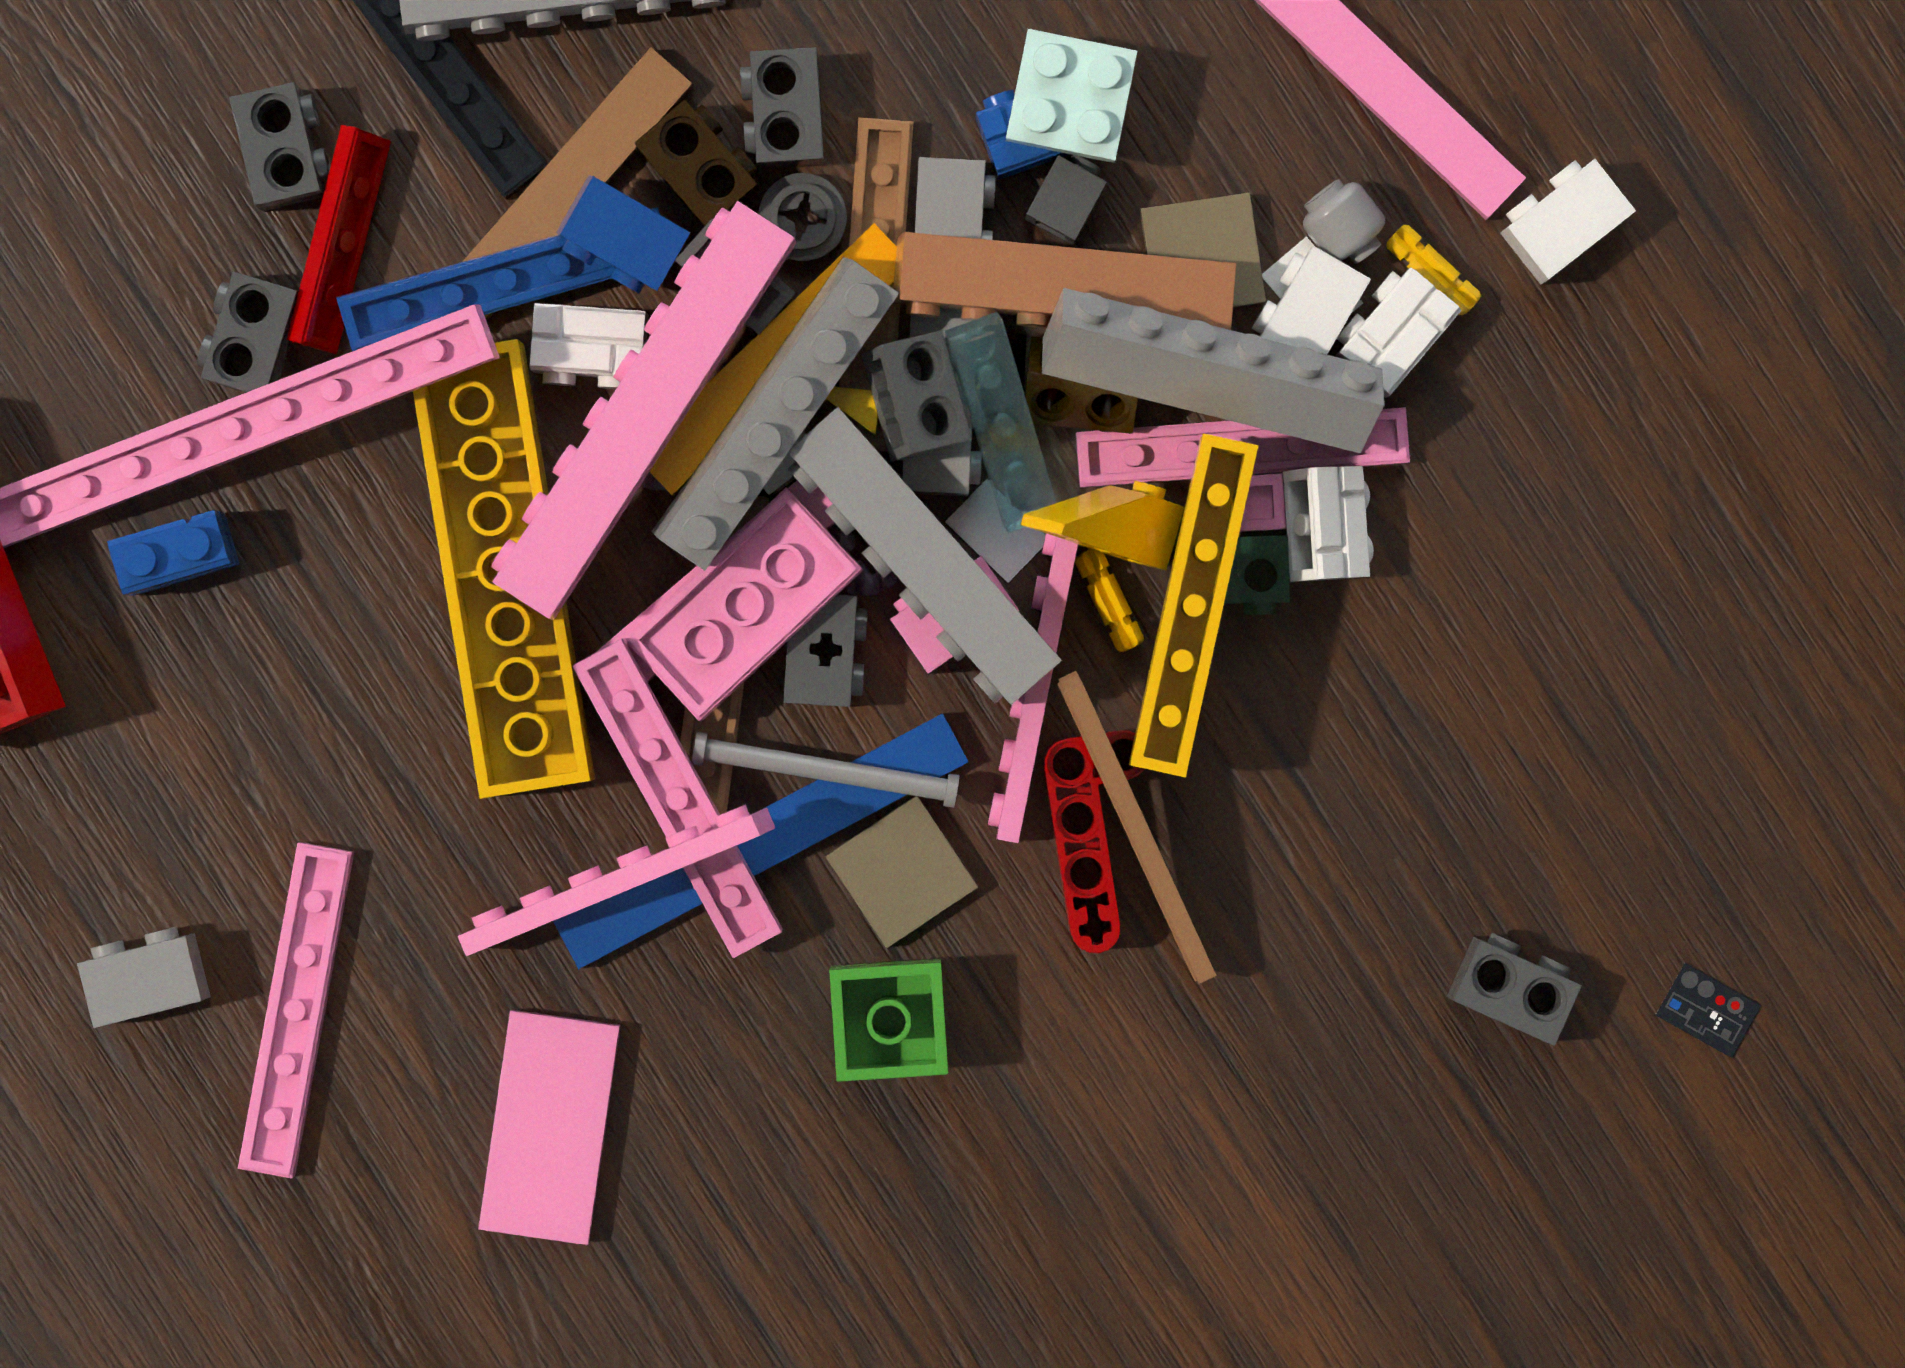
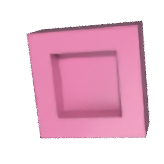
M1283 473L1252 475L1240 532L1286 529Z

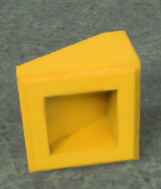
M833 387L825 401L835 409L839 407L850 420L876 437L878 413L872 391Z

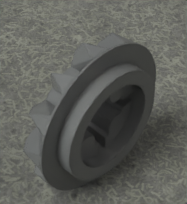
M795 173L779 179L767 190L759 207V215L795 237L796 245L787 257V259L794 262L818 260L837 247L846 229L847 213L842 196L829 181L818 175ZM805 195H810L808 202L811 214L818 216L819 220L827 222L826 224L808 225L805 233H802L801 241L796 240L795 222L787 220V217L779 215V212L798 211L800 204L804 203Z

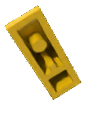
M1134 481L1132 490L1108 485L1025 513L1021 525L1125 561L1166 571L1185 507L1164 500L1166 489Z

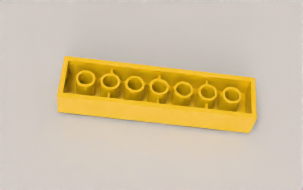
M518 339L496 342L495 346L500 357L498 359L413 391L480 799L595 780L580 682L572 667L576 663L567 603L565 602L554 620L548 619L492 583L498 571L491 567L496 556L509 539L517 543L529 525L522 520L528 506L539 492L547 496L549 494L525 346Z

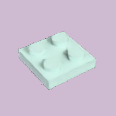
M1028 29L1005 141L1115 163L1137 51Z

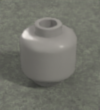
M1337 179L1318 192L1304 205L1308 211L1303 220L1304 230L1319 249L1339 261L1350 257L1357 264L1381 246V242L1376 235L1385 225V216L1359 183L1351 182L1343 185L1340 179Z

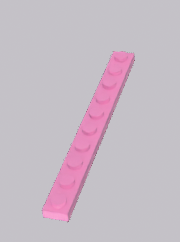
M477 304L471 305L1 487L0 540L3 548L500 358L482 307Z

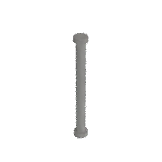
M699 731L696 734L692 764L703 766L704 761L836 782L943 800V806L951 808L955 806L960 776L948 774V778L945 779L708 739V733Z

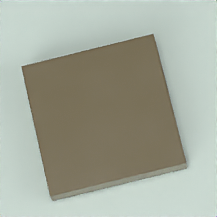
M1250 193L1140 209L1146 255L1236 263L1233 308L1264 304L1266 302Z
M918 796L913 797L825 856L886 948L978 888V885Z

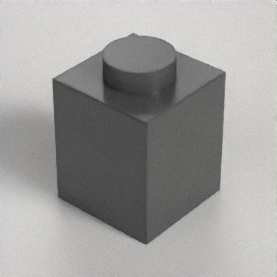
M1058 155L1026 213L1025 220L1074 246L1105 189L1107 181L1098 177L1101 169L1092 162L1077 155H1072L1069 161Z

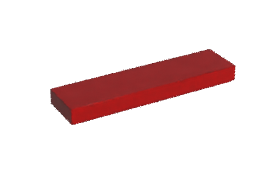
M341 125L286 340L320 351L337 354L344 323L336 297L353 293L391 144L390 140L356 127Z

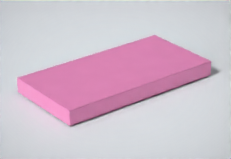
M786 487L719 550L705 571L701 568L697 570L624 640L696 719L703 721L864 569L795 494Z
M514 1009L510 1010L479 1230L583 1245L589 1244L621 1025Z

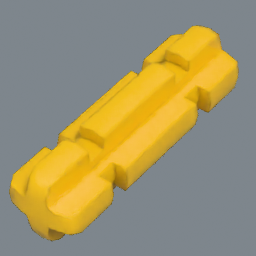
M1409 225L1401 226L1387 241V249L1400 261L1405 258L1409 262L1408 268L1415 269L1432 283L1437 290H1440L1461 309L1458 315L1468 313L1481 297L1480 291L1467 279L1462 282L1458 278L1460 273L1430 244L1424 246L1420 242L1422 237Z
M1089 549L1079 554L1075 558V564L1082 579L1087 578L1090 584L1086 587L1104 625H1109L1112 630L1109 635L1116 650L1125 652L1140 645L1144 641V636L1137 621H1131L1129 614L1132 611L1114 573L1111 575L1108 573L1106 567L1110 565L1104 553Z

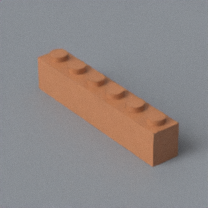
M904 232L897 238L894 290L899 294L892 304L907 305L906 314L911 316L940 317V308L962 310L961 319L966 321L995 322V313L1017 315V325L1045 328L1049 324L1063 288L1083 293H1094L1106 299L1138 307H1149L1157 312L1189 320L1204 321L1212 326L1231 330L1236 263Z

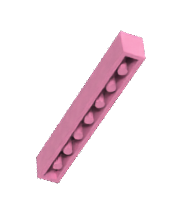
M739 201L736 202L731 212L722 207L705 233V236L712 240L700 259L691 255L674 282L681 287L670 306L661 302L655 309L644 328V331L651 335L639 354L631 349L622 360L613 377L620 382L609 401L602 397L596 401L583 423V426L590 429L579 448L570 444L563 452L552 473L559 476V479L548 496L542 492L535 496L522 517V520L529 524L517 543L509 539L491 566L498 571L492 583L548 619L554 620L796 245L795 237Z

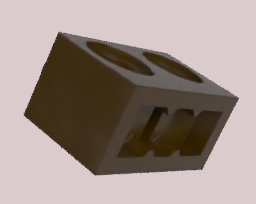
M683 100L635 141L634 144L638 151L705 227L711 219L715 218L722 207L731 212L737 201L744 204L759 191L757 183L752 179L759 173V170L739 147H736L730 153L717 138V135L723 131V128L704 105H700L694 111L687 101ZM679 129L693 130L699 137L697 148L686 156L673 154L668 148L670 136ZM714 171H727L735 178L734 188L726 197L714 198L704 191V182L708 175Z
M1031 336L1022 423L1133 434L1137 397L1042 374L1043 338Z

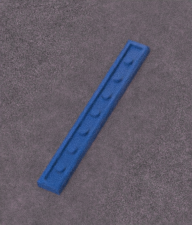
M942 713L850 763L941 777L968 763V760ZM816 780L765 807L770 813L775 829L737 846L752 874L755 876L907 794ZM680 868L556 919L553 922L577 968L580 969L701 905L702 901L685 870Z

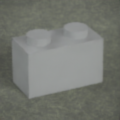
M176 926L145 934V946L125 950L124 942L121 940L90 948L93 959L77 963L93 1028L210 998L195 933L179 937Z

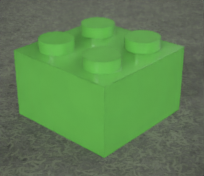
M941 958L834 965L830 967L837 1082L948 1074Z

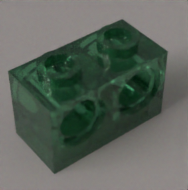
M1288 536L1238 537L1224 605L1243 604V615L1277 614L1276 604L1290 602ZM1178 538L1175 539V543H1174V555H1175V550H1176ZM1253 560L1264 561L1273 570V583L1264 592L1252 590L1245 582V569Z

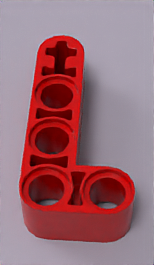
M1129 730L1105 732L1110 744L1119 739H1128L1133 742L1135 733ZM1082 736L1063 738L1049 746L1043 757V769L1069 931L1073 941L1080 949L1089 953H1102L1116 944L1120 935V920L1098 785L1103 784ZM1066 747L1077 749L1084 759L1082 772L1072 779L1059 777L1053 769L1055 754L1060 749ZM1133 766L1123 772L1126 779L1129 780L1137 777L1145 768ZM1074 802L1086 804L1093 814L1090 827L1079 834L1067 831L1061 821L1064 809ZM1083 857H1091L1097 860L1101 867L1099 881L1094 886L1088 888H1081L1075 885L1070 877V869L1073 863ZM1106 892L1107 902L1095 901L1100 920L1109 921V929L1101 931V940L1092 942L1088 933H1079V926L1088 923L1087 907L1083 903L1074 908L1073 898H1093Z

